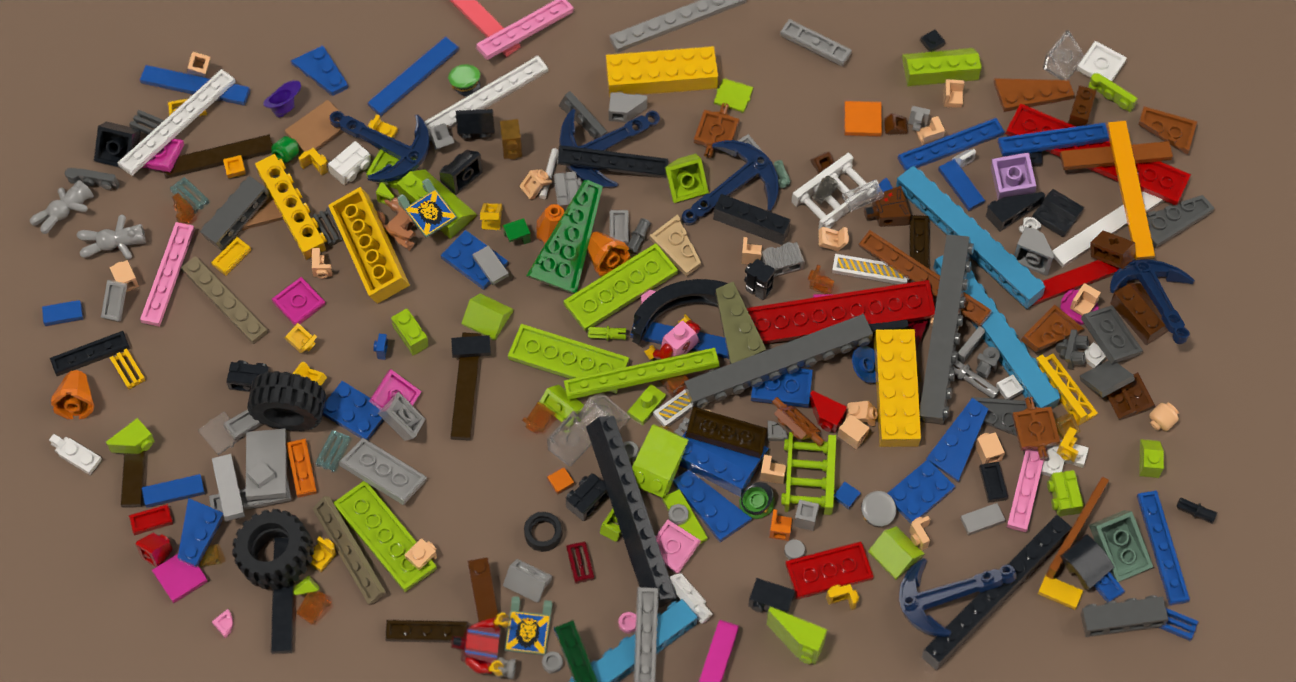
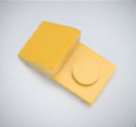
M483 203L480 212L482 229L500 230L502 204Z

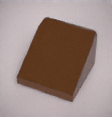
M891 113L884 119L885 134L900 135L908 133L906 117Z
M830 151L810 159L818 173H821L835 163Z

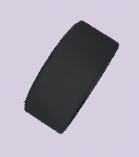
M545 511L531 515L526 520L524 526L525 540L528 546L540 552L554 549L560 543L562 537L559 519L552 513ZM539 522H547L553 525L555 533L552 539L548 541H537L531 535L532 527Z

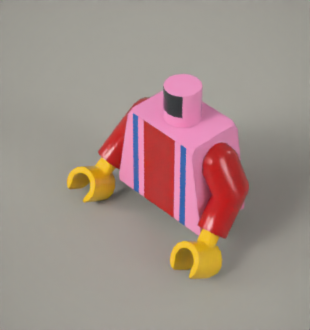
M685 314L683 319L678 320L679 324L663 337L661 350L651 345L649 349L644 350V353L649 360L653 358L665 359L687 354L700 342L697 336L700 326Z

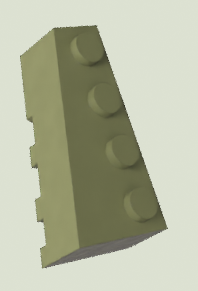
M734 282L717 288L716 300L729 364L766 351Z

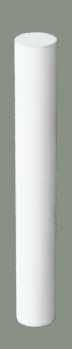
M555 148L551 151L546 169L550 179H552L558 157V149ZM545 185L541 189L539 195L541 199H546L550 185Z

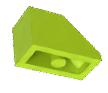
M137 418L107 440L106 444L112 453L140 454L150 449L155 440L150 431Z
M1140 439L1139 476L1159 478L1164 469V450L1161 442Z

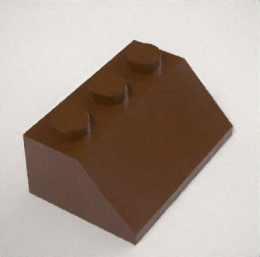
M1129 283L1114 293L1110 304L1145 345L1168 332L1161 319L1160 312L1141 283Z

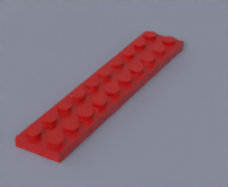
M1020 103L1005 134L1015 136L1076 126ZM1109 140L1045 151L1060 157L1061 151L1111 147ZM1160 161L1135 164L1142 192L1156 196L1173 205L1178 204L1191 174ZM1115 165L1087 168L1118 181Z
M929 280L746 308L763 344L798 339L864 314L868 324L901 320L911 322L934 318L935 314Z

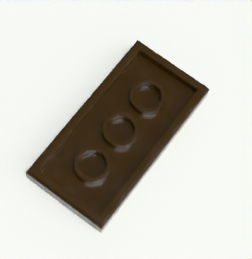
M693 407L685 437L761 459L768 428Z

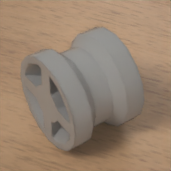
M499 657V661L503 663L504 667L497 668V670H501L502 675L496 677L501 678L505 676L513 680L516 659L505 660Z

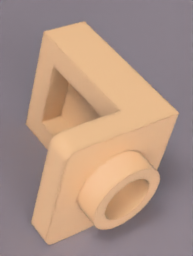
M826 227L819 229L820 247L840 251L848 244V228L843 227L839 231Z
M869 401L851 402L847 404L846 419L853 415L859 421L875 426L878 412Z
M929 516L924 518L918 517L913 520L909 530L912 542L921 551L928 548L930 542L924 531V528L929 526Z
M421 538L405 554V558L420 570L431 559L435 560L437 558L436 548L431 542L428 541L426 543Z

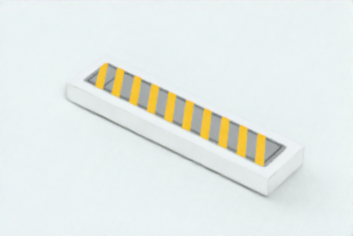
M835 254L832 269L834 274L893 284L907 283L908 279L881 261Z
M685 389L653 412L654 417L665 429L692 410L693 407Z

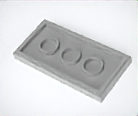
M286 429L246 432L247 501L287 497ZM263 461L274 472L275 478L258 488L248 477L247 472Z
M364 438L339 462V466L402 505L414 495L427 479L425 475Z

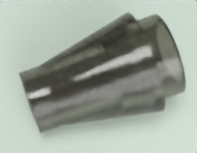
M828 175L822 178L813 199L822 204L825 199L837 190L838 182Z

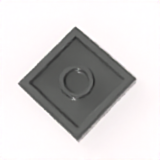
M1109 360L1080 375V381L1101 397H1105L1135 380L1132 373L1118 363L1111 364Z

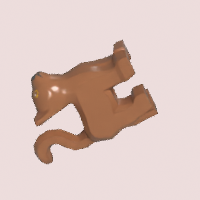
M397 198L391 201L385 200V203L391 210L397 213L386 225L383 212L376 211L385 232L410 251L415 243L412 240H408L417 235L411 230L415 223L405 210L400 207Z

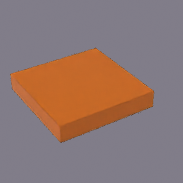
M845 101V135L881 136V102Z

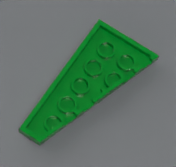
M589 180L583 181L526 277L572 294L577 292L603 186Z

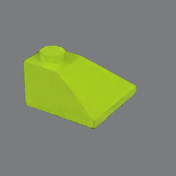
M696 153L678 158L665 167L673 203L709 193L702 160Z

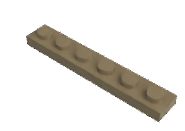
M196 256L181 266V270L252 344H255L268 333L267 329Z
M324 496L313 507V511L330 540L334 543V547L368 605L375 604L385 593V590L329 496Z

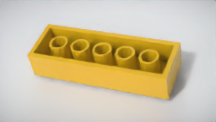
M714 46L606 55L609 97H611V93L618 92L643 95L717 89L718 86Z
M359 187L329 204L330 211L369 297L378 304L410 286L369 195Z
M915 329L876 330L874 335L879 447H918L921 440Z

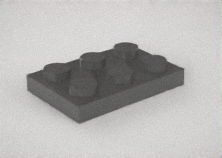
M1113 306L1086 313L1081 317V320L1111 364L1138 356L1143 352Z

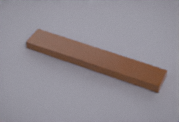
M1169 141L1131 145L1135 164L1168 161L1173 158ZM1111 147L1060 152L1063 170L1115 165Z
M1101 477L1046 573L1048 578H1054L1063 562L1060 555L1075 542L1104 492L1109 479Z

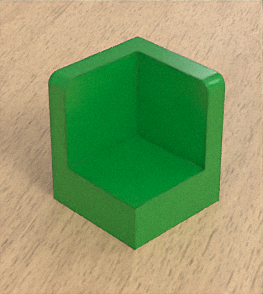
M524 218L503 225L504 236L508 238L509 242L522 239L524 245L531 243V234Z

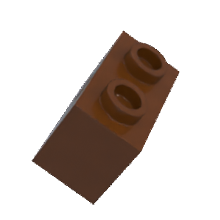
M1083 86L1078 87L1068 121L1069 124L1076 127L1087 125L1097 90Z
M1104 230L1090 242L1092 258L1124 269L1135 258V242Z

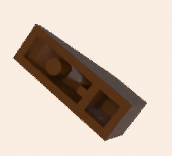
M488 557L468 561L478 622L496 618L498 612Z

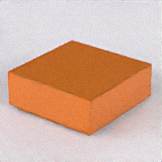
M564 467L547 476L557 495L574 486V481Z

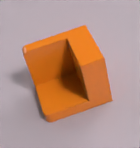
M773 509L769 538L789 541L792 518L778 516L777 510Z

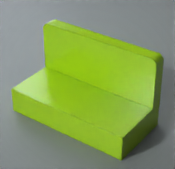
M560 385L547 388L538 403L567 427L573 423L578 413L585 411L587 408L577 398L568 400L566 390Z

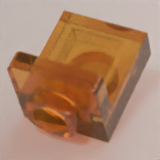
M537 402L529 416L524 417L522 421L526 423L525 427L534 433L536 431L543 432L555 415V412L543 403Z
M320 591L307 593L296 614L311 625L315 624L323 609L330 606L331 602Z

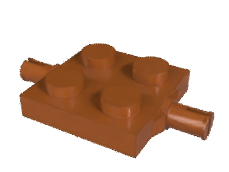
M725 103L721 104L719 112L704 109L694 137V143L707 147L704 153L706 158L707 156L708 158L712 157L713 143L734 139L739 118L726 114L729 108L727 103L726 105Z
M778 397L772 401V404L778 408L774 413L778 417V421L783 426H788L796 438L802 440L812 439L819 447L824 444L825 440L819 436L821 430L795 406L784 404Z
M1033 397L1025 398L1027 409L1013 412L1012 414L1020 450L1037 449L1039 459L1043 460L1044 458L1045 460L1048 458L1045 448L1060 444L1051 407H1035Z

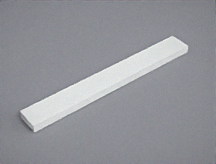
M536 56L426 120L425 124L427 128L445 123L449 130L457 125L456 110L485 109L547 73L548 67L539 56Z
M221 69L118 162L119 167L131 176L134 175L235 83V79Z
M1142 192L1146 213L1164 202L1163 199ZM1124 205L1052 250L1054 259L1063 268L1091 249L1090 242L1102 230L1115 234L1126 227L1128 224Z

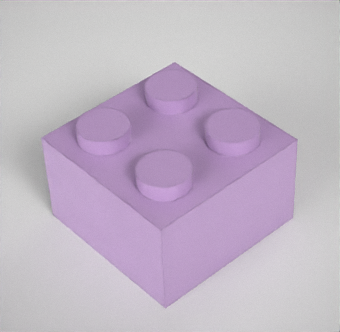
M1029 153L992 159L991 171L998 200L1003 197L1035 193L1036 182Z

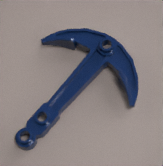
M572 109L561 126L559 145L605 151L627 138H632L646 131L649 126H656L660 116L656 111H648L645 116L641 115L625 123L623 127L582 146H577L574 139V115L576 110ZM648 118H653L654 122H650ZM633 125L638 126L639 130H634ZM567 166L571 172H576V176L581 181L589 180L603 186V188L618 186L617 182L610 180L598 170L594 172L593 169Z
M334 111L330 114L332 126L340 128L356 138H361L399 159L394 166L388 164L381 170L368 175V181L388 182L403 178L410 171H415L427 156L430 146L428 128L418 114L415 115V139L412 145L404 144L369 128L364 123L350 116H344L340 111Z
M736 140L713 143L712 148L724 151L734 157L738 155L747 163L710 194L704 195L695 202L691 209L685 210L682 214V221L685 225L689 226L695 224L697 219H701L715 208L721 194L731 195L756 176H759L764 183V192L768 205L767 211H771L778 195V175L773 163L763 151L749 143ZM762 159L764 163L760 164L757 160ZM704 202V203L707 204V206H706V207H702V206H701V203ZM690 213L693 217L688 218L686 215Z
M1135 260L1131 261L1124 269L1119 268L1111 279L1110 292L1114 293L1119 288L1126 286L1129 280L1138 279L1160 312L1161 319L1166 328L1173 334L1174 342L1177 344L1187 342L1190 332L1184 328L1185 324L1182 318L1173 308L1157 277H1166L1167 282L1193 284L1195 280L1183 270L1162 261Z
M923 558L906 573L900 585L899 602L905 618L913 627L933 636H950L951 631L938 624L930 615L926 616L924 610L975 592H983L999 587L1003 583H1012L1016 579V572L1012 566L1003 565L1000 570L984 571L973 578L918 592L917 587L920 586L922 573L927 563V560Z

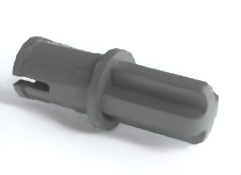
M641 218L635 231L631 233L632 237L627 245L629 253L635 254L641 242L645 240V234L651 225L647 219Z

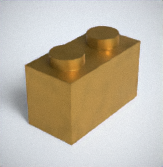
M519 120L500 121L504 159L522 157Z

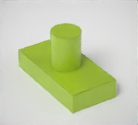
M650 384L627 411V415L643 426L665 400L666 394Z

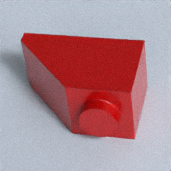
M812 390L809 402L817 424L823 430L836 434L846 415L847 406Z
M151 533L135 543L142 559L155 567L161 565L173 550L170 540L162 534L159 536Z

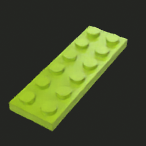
M655 243L563 301V304L586 332L589 327H594L640 298L647 291L653 290L678 274V269Z
M524 324L520 325L508 354L509 360L569 379L624 368L629 363V357ZM618 389L611 390L610 392L617 394Z
M361 482L333 502L338 512L404 592L437 569L434 562L430 560L418 570L405 558V554L417 542L367 482Z

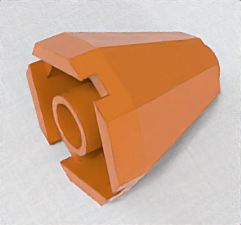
M559 204L549 205L537 220L536 236L538 240L544 242V245L565 212Z
M595 231L591 233L587 250L593 267L599 276H604L630 259L629 247L624 242L601 232Z
M74 370L66 374L52 396L51 405L54 406L53 411L55 414L66 419H73V416L85 419L93 412L94 403L85 373Z

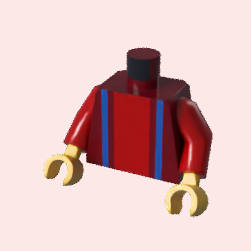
M500 613L496 618L486 619L471 625L466 629L463 637H452L451 648L462 650L461 661L465 662L475 673L491 674L494 672L496 676L502 675L501 670H497L499 667H504L503 663L497 660L500 636L498 625L504 628L509 626L508 622H502V619L509 617L507 614Z

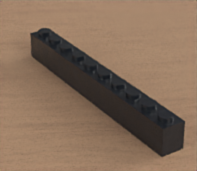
M599 416L586 426L628 555L639 587L658 588V607H663L676 598L615 417Z
M1056 515L1007 564L1015 569L1016 579L1012 583H1003L999 587L980 592L945 627L951 631V635L944 637L936 636L924 649L922 658L937 671L1066 539L1072 527L1060 516Z

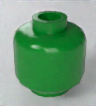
M283 136L272 145V155L275 154L278 160L282 159L284 164L289 163L299 154L297 141L288 136Z

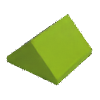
M480 293L469 300L461 324L484 336L490 335V339L495 341L511 316L513 309Z
M897 526L885 530L868 550V553L895 580L924 556V553Z

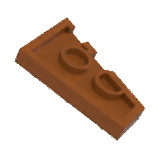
M1144 106L1138 125L1162 140L1169 141L1172 146L1188 155L1197 121Z
M1054 304L1022 337L1021 341L1037 352L1061 342L1063 339H1068L1071 330H1077L1079 334L1084 328Z

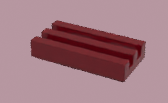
M586 541L566 545L574 583L579 584L581 581L594 580ZM579 547L583 548L589 575H585ZM571 549H575L581 574L580 577L577 576Z

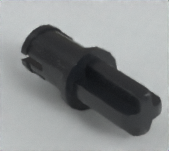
M1180 498L1176 505L1177 508L1192 514L1194 518H1201L1211 524L1217 515L1216 511L1201 506V503L1195 504L1184 498Z

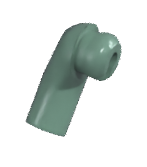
M777 160L774 162V167L779 179L778 186L786 188L790 185L791 180L785 170L783 161Z

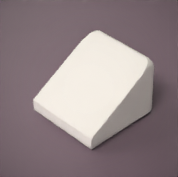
M966 150L953 157L952 160L955 159L962 168L974 161L976 150Z

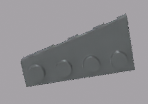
M1201 195L1182 201L1178 205H1170L1163 210L1147 213L1146 216L1153 246L1155 248L1159 247L1211 214L1215 208Z

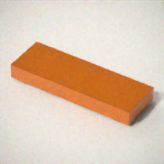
M306 438L287 442L297 498L317 494Z

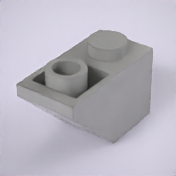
M622 92L611 93L609 121H630L647 109V96L624 94Z

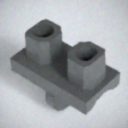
M1071 330L1069 341L1063 339L1062 343L1056 345L1055 350L1060 353V358H1065V361L1068 362V369H1074L1075 365H1083L1085 363V353L1078 352V348H1088V336L1078 335L1077 330Z
M988 347L983 351V354L979 353L977 357V375L987 380L991 371L995 373L997 361L1000 357L998 349Z

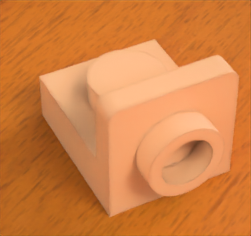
M542 169L530 170L519 187L529 199H535L543 186L551 185L552 180Z
M312 248L313 277H332L331 265L325 264L324 255H321L320 248Z

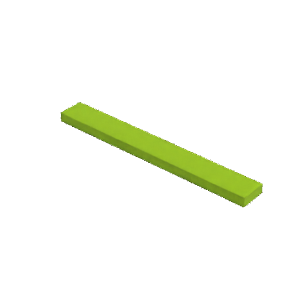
M711 348L564 380L567 399L570 400L720 366L716 349Z

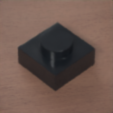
M936 29L920 38V42L929 52L942 48L946 43Z

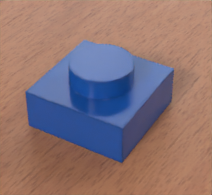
M379 334L378 340L374 341V352L377 353L378 359L385 360L388 348L387 334Z

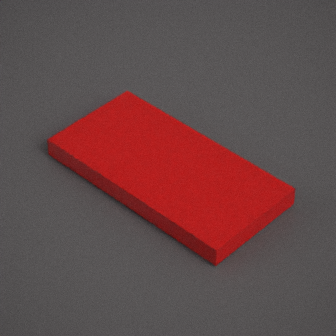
M862 541L785 561L797 600L825 593L836 585H855L873 580L874 578Z

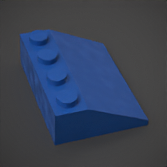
M685 432L682 437L689 441L679 465L741 497L769 448L764 446L760 459L685 437Z

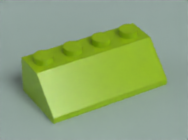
M974 48L902 54L907 87L942 84L946 80L975 81L979 80L981 63L979 53Z
M425 169L410 171L397 182L398 194H403L411 205L428 194L422 186V181L428 178L457 216V219L440 229L448 238L451 239L477 216L471 208Z

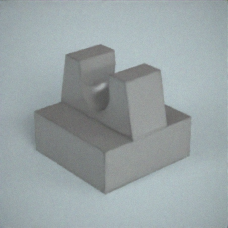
M912 106L908 123L913 125L912 130L920 131L921 127L927 126L930 114L929 109Z

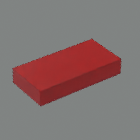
M168 504L129 515L134 536L173 524Z

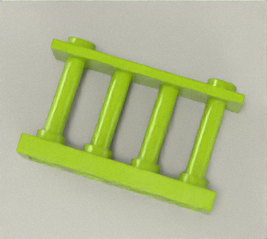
M789 432L788 439L784 440V451H788L785 493L781 495V505H785L784 512H788L789 503L798 504L799 500L819 504L821 508H824V515H832L836 435H828L827 442H824L819 447L816 443L793 441V434ZM792 449L823 451V453L827 454L826 460L792 459ZM791 467L822 469V471H826V477H822V479L791 477ZM790 485L821 487V489H825V496L790 495Z

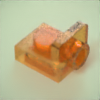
M177 192L172 196L174 201L173 207L178 212L176 219L178 223H189L195 216L194 210Z
M817 265L815 270H811L809 274V288L823 294H832L835 281L827 276H820L821 266Z

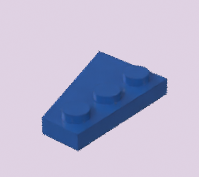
M323 45L291 60V64L295 68H299L303 71L304 75L316 81L317 85L331 96L349 89L347 82Z
M188 498L178 552V559L193 567H198L224 518L222 512Z

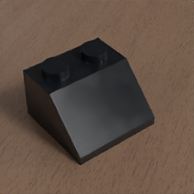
M493 109L456 110L457 134L462 135V138H473V135H480V138H490L491 134H495Z
M107 121L100 124L97 129L94 161L119 167L118 162L140 143L141 129Z
M471 150L458 154L449 165L443 166L440 170V182L454 195H457L482 174L481 154L478 151Z

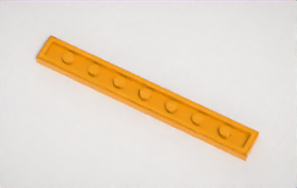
M1126 121L1108 122L1107 130L1131 241L1135 242V260L1152 259L1155 257L1127 123Z

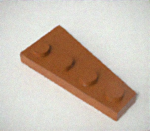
M994 79V85L1004 112L1017 110L1020 103L1028 107L1074 99V92L1069 80Z

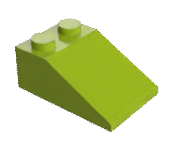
M653 424L632 466L638 487L661 498L667 495L689 440Z
M770 607L766 625L797 658H800V661L816 665L825 643L827 629Z

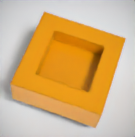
M241 155L223 159L228 178L246 174Z

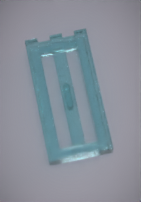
M185 177L170 188L171 192L194 214L198 212L199 208L202 209L204 204L207 205L209 203V200ZM183 183L201 199L200 202L182 186ZM177 188H179L195 204V206L186 197H184L177 190Z
M332 430L315 463L316 466H322L323 469H330L331 472H334L350 441V436ZM335 436L338 437V438L336 439V441H335V443H334V445H333V447H332V449H331V451H330V453H329V455H328L326 461L323 462V459H324V457H325V455H326V453H327L329 447L331 446V444H332V442H333ZM344 439L343 442H342V444H341V446H340V448H339V450H338V452H337V454H336V456H335V458H334V460H333V462H332V464H330V462H331V460H332V458H333V456H334V454H335V452H336V450H337V448H338V446H339L341 440Z

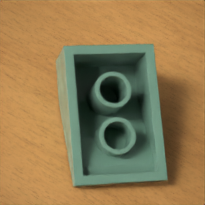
M1123 510L1089 524L1095 542L1103 549L1114 565L1111 573L1117 582L1153 568L1132 511Z

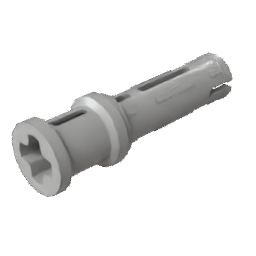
M957 360V363H953L952 370H955V375L958 376L959 380H966L984 394L995 399L1000 389H997L971 371V367L968 364L964 365L959 360ZM976 379L977 381L985 385L988 389L984 388L974 380Z

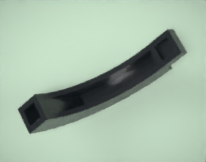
M692 279L676 282L659 289L649 296L634 314L631 334H633L632 342L639 345L650 325L660 315L670 309L688 304H705L718 307L716 289L728 283L709 279Z

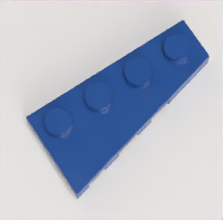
M972 398L926 460L928 459L935 467L959 482L987 415L988 408Z
M690 470L673 480L674 486L680 489L686 501L719 543L752 521L750 516Z

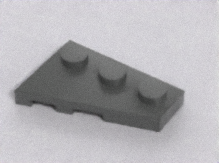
M571 91L564 95L559 107L567 114L572 109H575L574 120L592 138L597 139L606 134L605 128Z
M980 397L970 398V400L974 398L988 408L984 424L1017 436L1012 414L1013 412L1027 409L1025 401Z

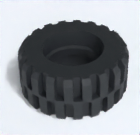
M274 371L273 373L265 372L258 375L252 381L247 408L254 420H258L259 423L266 424L268 427L285 428L289 431L311 430L319 425L322 420L326 393L318 382L312 381L310 378L303 377L300 374L282 373L279 371Z
M272 509V512L264 510L261 511L262 514L260 515L256 513L251 516L252 519L246 520L242 524L243 528L238 529L236 533L237 538H234L232 544L234 546L232 554L237 567L253 585L260 586L262 589H269L270 586L272 590L279 589V586L282 585L285 588L290 586V582L298 581L300 579L299 576L301 574L304 575L308 570L306 566L312 562L310 555L314 554L313 541L303 523L295 515H291L286 510L281 512L280 509ZM276 537L289 538L287 549L280 557L268 562L258 561L259 551L267 541Z

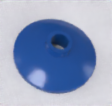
M869 346L858 347L852 355L854 371L861 380L867 383L876 382L874 349Z

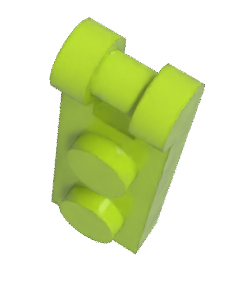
M1092 74L1088 88L1097 90L1106 99L1115 102L1122 109H1126L1129 112L1134 109L1137 97L1101 74Z

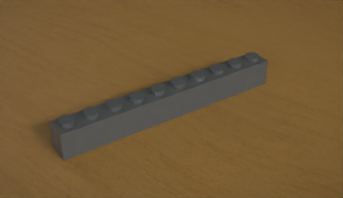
M946 236L919 411L921 422L944 424L945 418L949 417L947 403L952 398L950 383L955 378V370L952 369L953 363H957L958 352L955 349L956 345L960 344L958 329L963 324L961 309H964L966 305V297L963 296L964 290H968L969 284L966 276L971 271L969 256L973 255L974 243H971L969 236Z
M864 314L684 381V388L692 407L703 408L711 401H721L727 395L733 393L740 394L748 387H758L764 381H774L785 373L792 374L797 372L799 368L804 366L811 367L822 359L829 360L838 353L842 352V354H845L854 347L866 346L872 341L873 333Z

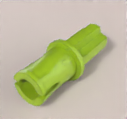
M609 326L588 328V338L606 339V341L608 339L626 340V334H618L626 333V328H609Z

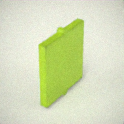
M723 78L720 88L717 89L714 104L721 106L722 103H725V105L727 103L729 109L744 113L747 103L750 102L753 87Z

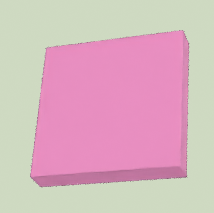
M668 519L655 536L665 566L679 574L701 543L698 538Z

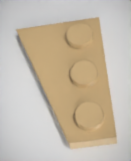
M676 215L650 235V240L654 244L657 243L666 256L686 277L701 266V261L693 245L690 243L687 232L680 222L679 215Z

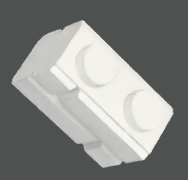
M354 141L328 164L329 172L345 185L348 182L354 181L361 170L364 171L369 168L371 157L368 151Z

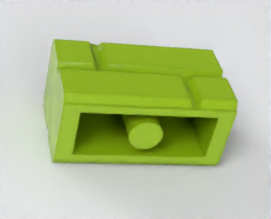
M408 308L391 317L393 328L412 356L429 346L426 334L422 331Z
M1075 471L1052 473L1049 481H1047V488L1053 494V499L1051 500L1053 510H1056L1057 515L1060 517L1080 514L1084 506Z

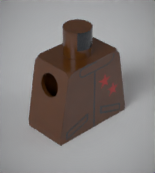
M901 186L873 196L872 206L864 208L865 218L876 217L880 227L909 225L911 215Z

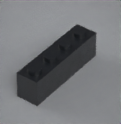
M724 194L720 195L714 208L713 220L783 245L790 230L791 219Z

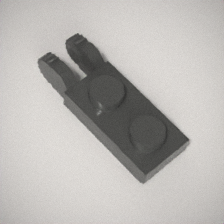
M72 167L67 168L64 173L72 184L80 180L87 186L98 185L108 190L111 188L118 189L120 184L114 174Z

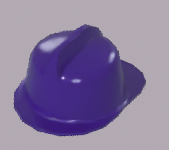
M293 80L283 84L263 102L264 106L271 108L276 117H282L295 107L294 96L300 91L301 83Z

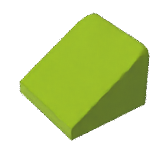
M381 182L376 191L377 201L387 205L385 200H393L394 195Z
M306 576L294 587L293 593L299 595L319 590V586L310 576Z

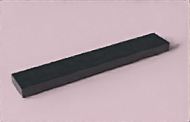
M559 145L557 165L667 178L665 167L668 166V159Z
M274 538L273 560L285 552L289 538ZM294 581L290 582V586L284 588L282 585L279 586V589L273 590L272 654L292 653Z

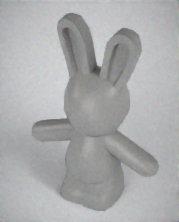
M80 180L67 193L64 188H59L60 200L52 201L45 210L33 215L30 218L31 225H38L45 220L41 225L40 231L43 234H47L58 220H63L69 215L70 209L86 212L88 208L83 203L94 196L90 189Z
M119 215L115 231L110 229H103L99 232L81 230L77 233L78 239L82 241H96V243L82 248L80 256L87 258L101 250L110 251L118 246L124 257L129 260L132 258V254L126 245L146 244L143 225L138 224L124 228L126 217L125 215Z

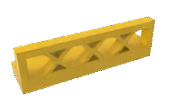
M1042 354L1036 358L1039 369L1042 373H1046L1052 387L1058 390L1060 403L1077 426L1097 416L1098 412L1054 354L1044 357ZM1049 361H1052L1054 363V365L1056 366L1055 370L1050 365ZM1060 377L1066 379L1067 385L1064 384ZM1071 392H1074L1078 395V401ZM1082 407L1087 408L1090 413L1087 414Z

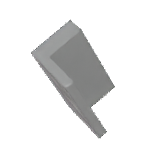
M516 559L509 566L503 586L535 602H539L544 588L552 579V575Z

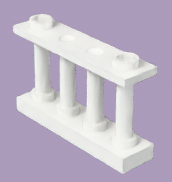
M849 152L792 194V203L796 207L801 203L806 204L820 219L819 229L821 227L830 229L838 219L877 193L878 181L875 180L868 185L852 169L853 156ZM843 173H847L862 190L854 195L838 177ZM829 183H833L849 200L840 205L824 187ZM815 193L820 194L835 210L826 215L810 197Z

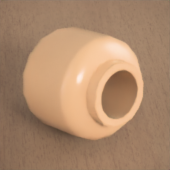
M1169 402L1166 404L1160 403L1149 414L1152 420L1150 424L1157 431L1160 429L1168 431L1179 420V412Z

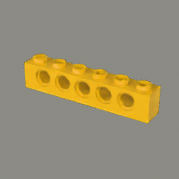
M273 154L256 162L255 166L260 178L305 259L307 260L312 257V248H320V253L326 251L324 243L327 240L322 232L319 233L316 229L319 226L314 217L310 218L308 214L310 210L306 202H301L302 195L298 188L294 189L292 185L294 181L291 175L285 173L284 169L286 167L282 159L278 160L276 155ZM274 175H280L277 178H272ZM291 204H296L292 208L288 207ZM299 219H304L302 222H296ZM306 234H312L310 237H304Z

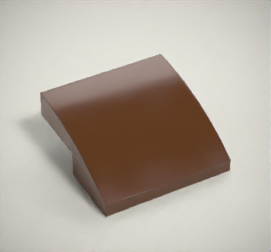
M1138 372L1133 374L1135 379L1133 382L1107 395L1119 420L1155 408V404Z

